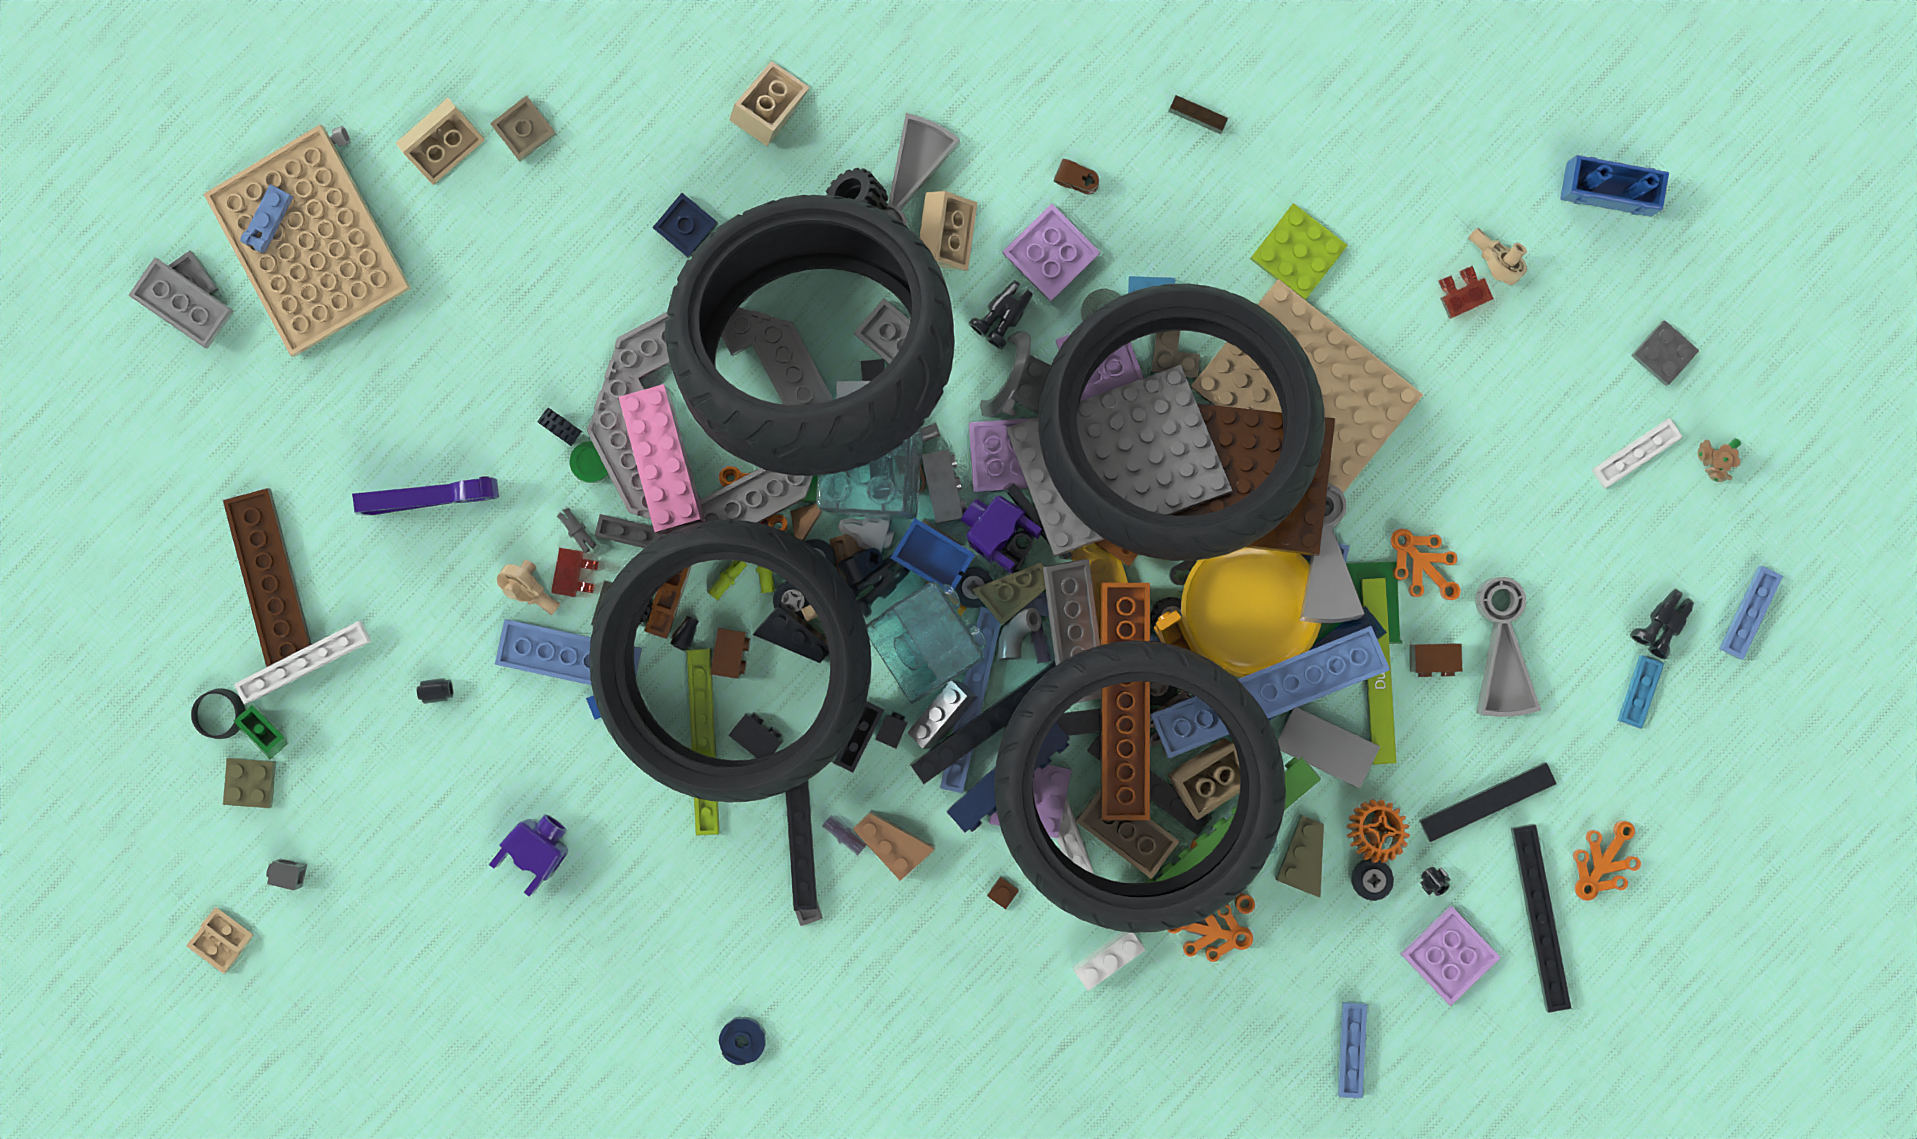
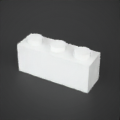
M1121 932L1073 966V969L1089 991L1144 952L1145 948L1135 933Z

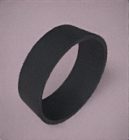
M224 688L213 689L201 695L194 702L191 710V720L195 729L202 735L214 739H226L235 735L240 730L235 723L227 732L221 735L213 736L208 734L200 726L197 712L200 702L206 695L221 694L232 702L236 719L246 710L241 698L235 692Z

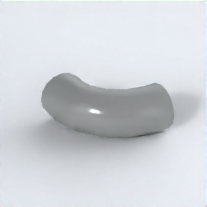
M1035 608L1025 609L1016 613L1004 625L998 643L999 660L1021 658V644L1025 635L1032 631H1037L1041 626V616Z

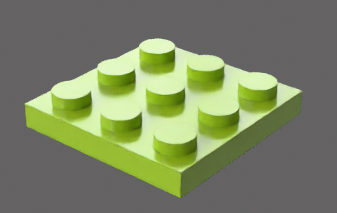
M1293 203L1254 252L1250 260L1276 280H1281L1306 300L1348 245Z

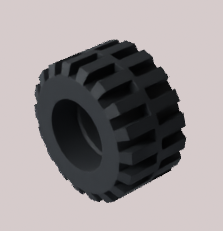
M854 168L852 171L849 169L844 174H839L838 178L830 183L831 186L826 190V196H842L873 205L883 211L887 209L888 195L886 190L873 174L864 168L861 170Z

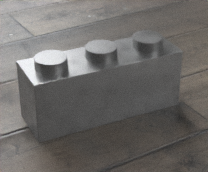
M949 449L921 455L936 524L962 519V513H965L966 506L964 499L959 500L958 491L962 490L959 476L955 477L953 468L957 467L955 455L950 454Z
M951 680L907 733L923 749H932L944 738L977 699V696L963 682Z

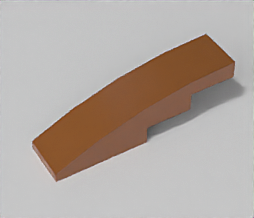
M692 565L674 575L657 591L651 607L652 611L644 630L646 633L668 639Z

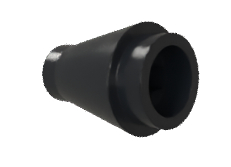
M686 616L685 620L670 637L672 638L670 644L686 652L692 646L699 621Z

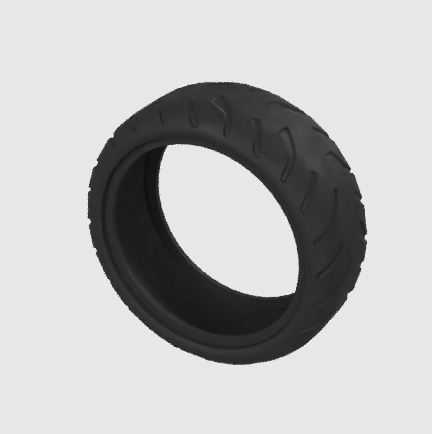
M798 195L780 198L777 201L772 200L744 211L743 215L737 214L717 228L716 232L711 233L692 253L691 260L686 261L677 277L678 283L673 287L667 310L669 317L665 321V340L670 366L683 399L696 422L714 442L733 456L764 470L795 476H815L846 472L867 465L871 461L878 460L902 445L903 440H909L924 424V419L931 415L944 393L943 387L949 381L954 358L955 336L951 300L942 271L929 248L915 232L898 219L873 205L842 196ZM815 269H835L860 274L890 290L911 315L906 338L891 363L865 386L832 401L810 405H784L764 401L739 390L728 382L716 369V353L719 340L727 322L736 309L761 287L792 273Z
M1131 640L1103 644L1082 651L1049 670L1034 684L1013 712L999 747L994 777L996 809L1001 831L1012 857L1028 880L1041 894L1061 910L1082 921L1106 929L1128 933L1159 932L1187 926L1209 917L1231 902L1254 880L1263 868L1274 847L1282 823L1286 801L1285 770L1280 746L1269 719L1251 693L1233 675L1208 658L1179 646L1154 641ZM1145 681L1167 684L1189 692L1204 701L1218 715L1231 736L1240 768V793L1233 820L1219 844L1209 855L1191 869L1177 876L1150 883H1124L1097 876L1074 863L1056 846L1048 835L1038 814L1033 793V773L1036 759L1045 737L1055 722L1065 711L1083 697L1096 690L1124 682Z

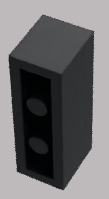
M866 701L861 718L852 736L838 755L831 761L833 764L852 773L854 772L884 709Z

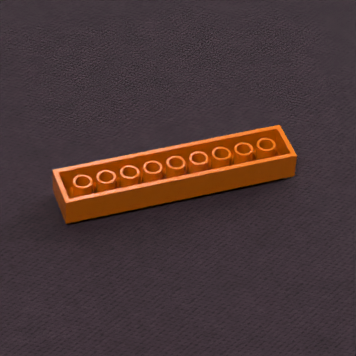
M1101 583V645L1131 640L1150 641V583ZM1124 682L1100 689V818L1102 820H1150V682Z

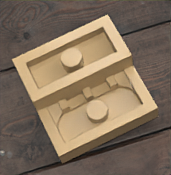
M215 907L186 946L225 974L250 942L253 934Z

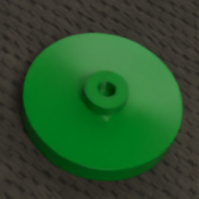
M592 441L583 442L574 448L570 455L569 464L572 473L577 479L585 483H596L608 475Z

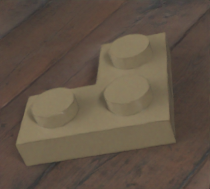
M1180 331L1156 333L1151 373H1160L1181 365L1186 377L1197 379L1200 355L1178 352Z

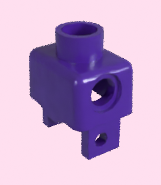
M996 496L988 506L979 499H975L961 519L962 522L971 527L967 532L968 545L990 564L994 561L1010 574L1015 569V563L1000 552L1021 527L1036 539H1039L1042 535V528L1025 517L1023 509L1002 496Z
M544 814L538 823L532 819L521 821L499 844L501 849L488 865L493 869L499 867L509 854L514 864L522 871H531L536 875L523 892L527 896H531L543 881L553 876L568 854V848L559 841L567 830L559 821L547 814Z

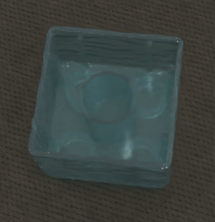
M918 429L909 440H903L902 445L867 465L846 472L818 475L817 507L833 516L904 520L917 518L923 432Z
M929 582L904 599L896 602L880 616L866 624L871 643L911 704L918 702L925 696L951 682L984 658L982 650L986 647L985 637L975 625L969 624L966 626L957 612V609L960 608L959 597L948 584L940 586L938 582Z

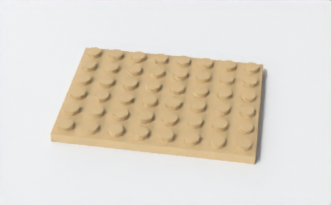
M322 125L316 126L204 193L208 204L290 356L295 357L412 289L325 127ZM271 184L294 197L269 247L264 253H260L254 249V246L243 244L240 239L244 231L247 230ZM258 231L256 237L258 239L261 238L263 233Z
M1278 279L1257 305L1271 313L1297 339L1310 360L1321 388L1325 417L1335 418L1328 483L1338 487L1344 493L1423 394ZM1228 342L1225 343L1190 386L1209 403H1214L1217 406L1282 412L1276 392L1266 374L1247 354Z

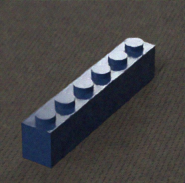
M1056 722L1043 741L1036 759L1034 771L1038 767L1044 769L1052 761L1050 757L1056 751L1060 754L1069 746L1067 741L1070 740V737ZM996 766L946 811L964 833L968 830L971 832L975 831L982 824L981 818L986 814L990 817L997 811L994 791Z

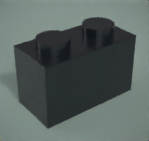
M755 712L752 714L745 713L729 733L732 739L756 758L775 753L784 742L781 739L782 734L774 727L768 729L763 725L764 719Z

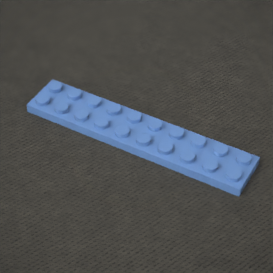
M1372 626L1237 680L1251 693L1269 719L1386 672L1390 668ZM1196 696L1150 714L1168 759L1229 735L1218 715L1209 705Z

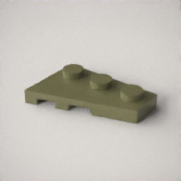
M1038 563L972 590L997 621L1003 625L1046 589L1043 573L1044 566L1042 563Z
M1300 815L1276 880L1319 898L1321 897L1323 823Z

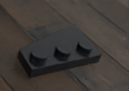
M782 602L753 633L754 636L817 663H821L829 655L826 637Z

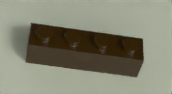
M1175 95L1168 111L1220 135L1228 120L1227 117L1177 95Z

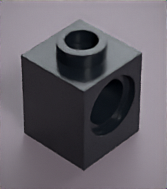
M892 711V714L886 713L875 740L897 749L908 724L904 720L905 716L895 711Z

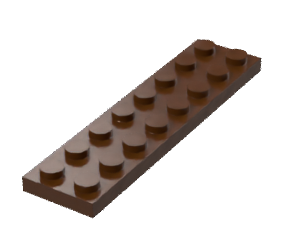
M270 488L223 500L266 667L312 645Z

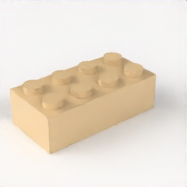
M1099 787L1075 819L1076 822L1152 879L1180 841L1151 818L1150 820H1102L1100 818L1101 790Z

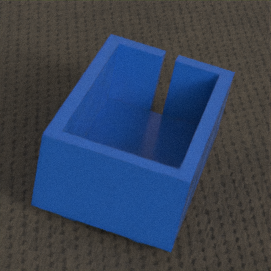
M914 518L892 554L891 559L947 593L952 594L962 578L959 575L960 570L965 573L975 554Z

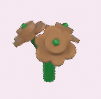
M1734 438L1729 444H1723L1717 450L1711 447L1709 440H1704L1703 443H1700L1698 458L1700 461H1703L1704 466H1714L1705 469L1710 479L1716 482L1732 480L1733 477L1726 471L1740 464L1739 451L1737 450L1741 445L1739 439Z

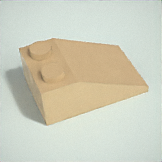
M771 61L734 104L729 120L768 147L810 87Z

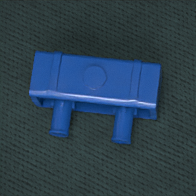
M1576 155L1566 164L1560 200L1652 217L1663 209L1669 172L1650 167L1645 168L1597 159L1596 157Z

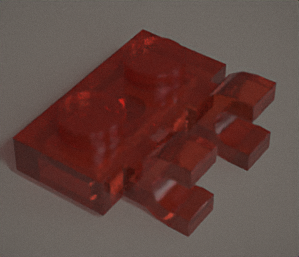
M1473 266L1459 271L1463 281L1467 284L1463 288L1457 290L1452 275L1438 281L1441 289L1446 293L1440 299L1449 319L1494 299L1485 278L1478 280Z
M559 547L551 593L576 597L577 591L593 593L595 584L580 582L579 576L581 568L598 570L599 561L583 559V551Z

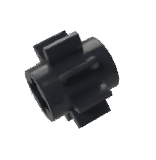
M1430 867L1422 873L1421 879L1423 881L1420 884L1428 895L1434 893L1436 896H1440L1449 889L1450 884L1448 882L1451 879L1442 867L1438 870L1435 867Z

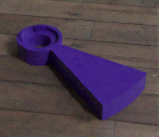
M481 476L479 479L463 480L443 485L352 493L355 514L372 516L452 503L492 500L499 498L496 478Z

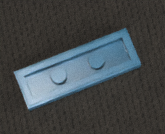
M1643 655L1639 656L1617 721L1642 729L1664 666L1663 662Z

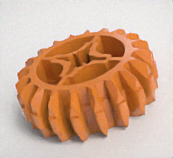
M1372 799L1369 803H1361L1360 808L1356 807L1353 810L1355 815L1349 816L1348 819L1352 823L1347 824L1346 828L1352 830V832L1348 833L1346 837H1353L1354 841L1350 843V846L1357 845L1356 854L1364 852L1363 859L1367 860L1371 857L1373 863L1379 860L1385 863L1388 859H1396V854H1402L1403 850L1401 847H1407L1408 843L1404 839L1409 838L1410 834L1406 833L1405 829H1408L1410 825L1403 824L1406 816L1400 817L1398 815L1400 813L1399 808L1392 810L1393 803L1389 802L1385 805L1384 800L1376 802ZM1369 813H1375L1371 824L1363 825L1366 816ZM1364 835H1366L1369 838L1370 843L1366 840ZM1393 837L1390 846L1387 849H1381L1385 838Z

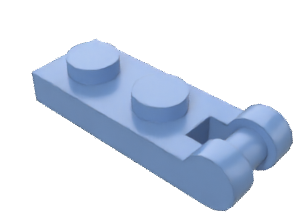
M270 184L247 230L241 235L240 241L247 246L252 245L256 251L264 253L269 247L294 196ZM258 231L263 233L259 239L256 237Z

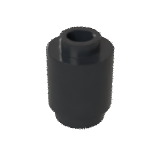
M445 678L421 681L420 686H417L416 689L418 699L422 700L424 704L447 701L448 698H453L454 694L452 681L450 679L445 680Z

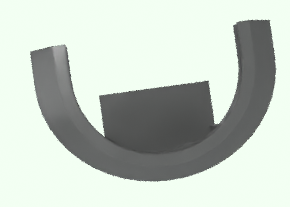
M1017 331L1007 339L1008 342H1013L1016 345V356L1011 372L1003 387L992 399L981 400L980 409L982 416L992 417L996 415L1010 399L1020 403L1019 406L1038 414L1042 389L1051 365L1031 356L1030 335L1025 331Z

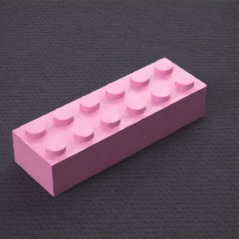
M662 384L619 397L654 532L661 536L692 524L705 522L669 389Z

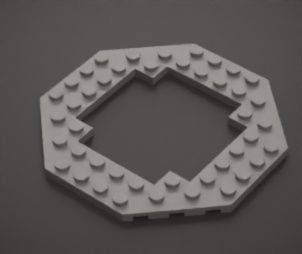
M740 307L736 309L721 335L731 356L753 346L784 405H810L834 400L793 322ZM667 312L617 338L612 359L609 361L604 376L605 380L602 390L599 391L594 407L595 411L587 428V432L627 511L647 519H651L619 397L645 390L640 379L670 364L665 340V321L669 317ZM760 468L701 499L697 491L705 522L713 520H741L760 523L807 498L813 476L787 475Z

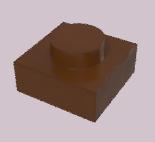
M1000 876L988 892L987 897L1006 910L1019 892V889Z

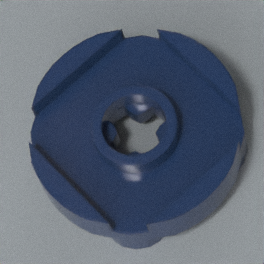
M733 1018L725 1024L719 1035L718 1041L722 1055L727 1061L735 1065H745L756 1061L762 1055L766 1045L765 1030L752 1018ZM744 1035L747 1037L746 1040L749 1041V1044H744L741 1047L738 1045L739 1041L736 1037Z

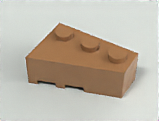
M872 810L853 827V830L899 881L935 850V846L922 840L915 834L897 826V824Z

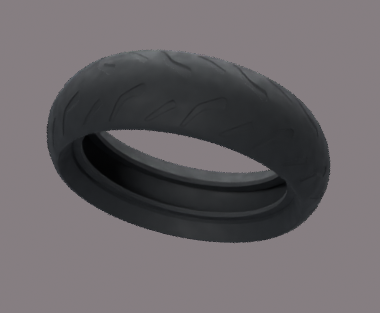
M1164 284L1139 289L1116 298L1091 314L1071 333L1056 354L1047 373L1040 397L1038 432L1043 459L1055 488L1071 511L1087 527L1107 541L1135 554L1170 561H1194L1226 555L1252 544L1276 528L1293 511L1310 486L1319 465L1325 433V409L1321 388L1308 356L1297 339L1271 313L1250 300L1223 289L1198 284ZM1166 331H1191L1222 339L1247 354L1262 369L1271 382L1278 397L1283 417L1284 435L1280 457L1267 478L1252 493L1237 503L1219 511L1195 516H1173L1148 511L1123 499L1110 489L1089 463L1082 448L1077 427L1078 407L1085 387L1093 373L1112 353L1131 341L1146 335Z
M713 520L677 529L660 537L632 558L616 576L599 606L593 625L589 655L590 680L596 705L608 732L624 754L644 773L672 790L699 799L727 803L749 802L782 794L806 782L825 768L843 749L861 718L867 701L872 666L871 644L862 610L853 591L832 563L809 544L783 530L769 525L741 520ZM712 560H736L764 567L780 575L800 591L816 612L823 626L830 654V677L822 708L811 727L803 736L776 753L750 760H725L695 752L671 737L658 724L641 696L636 681L633 658L634 642L640 619L648 603L662 585L691 565Z

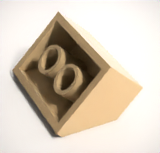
M447 98L401 137L396 144L402 153L434 185L485 139L453 102Z
M947 191L926 192L919 238L929 248L939 267L968 271L978 202Z
M1225 738L1167 774L1177 795L1197 820L1240 793V768L1234 744Z

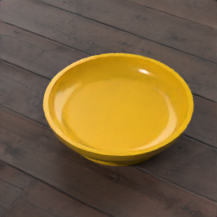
M1244 547L1226 555L1198 560L1187 577L1181 601L1183 624L1198 654L1220 665L1231 675L1242 678L1309 651L1317 638L1321 623L1300 621L1310 566L1301 554Z

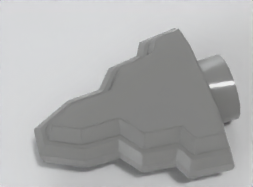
M880 514L878 517L867 516L863 520L855 518L840 520L838 526L844 534H848L856 540L858 547L864 550L877 548L881 553L884 548L890 550L895 531L890 530L892 516Z

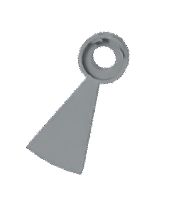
M906 113L889 202L887 203V209H884V211L907 226L906 217L901 210L960 144V139L933 121Z
M1328 483L1326 501L1331 506V514L1324 517L1319 556L1311 555L1300 621L1338 623L1359 619L1364 615L1333 528L1340 523L1346 513V498L1342 491L1331 483Z
M1508 577L1489 578L1479 586L1475 595L1477 611L1484 619L1493 622L1476 712L1480 715L1512 717L1541 711L1511 624L1512 621L1516 620L1523 613L1526 605V594L1518 582ZM1499 589L1507 591L1511 599L1509 607L1504 611H1498L1492 605V596Z

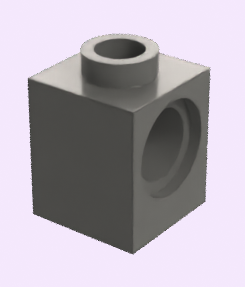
M281 858L274 860L267 868V884L297 890L303 886L307 864Z

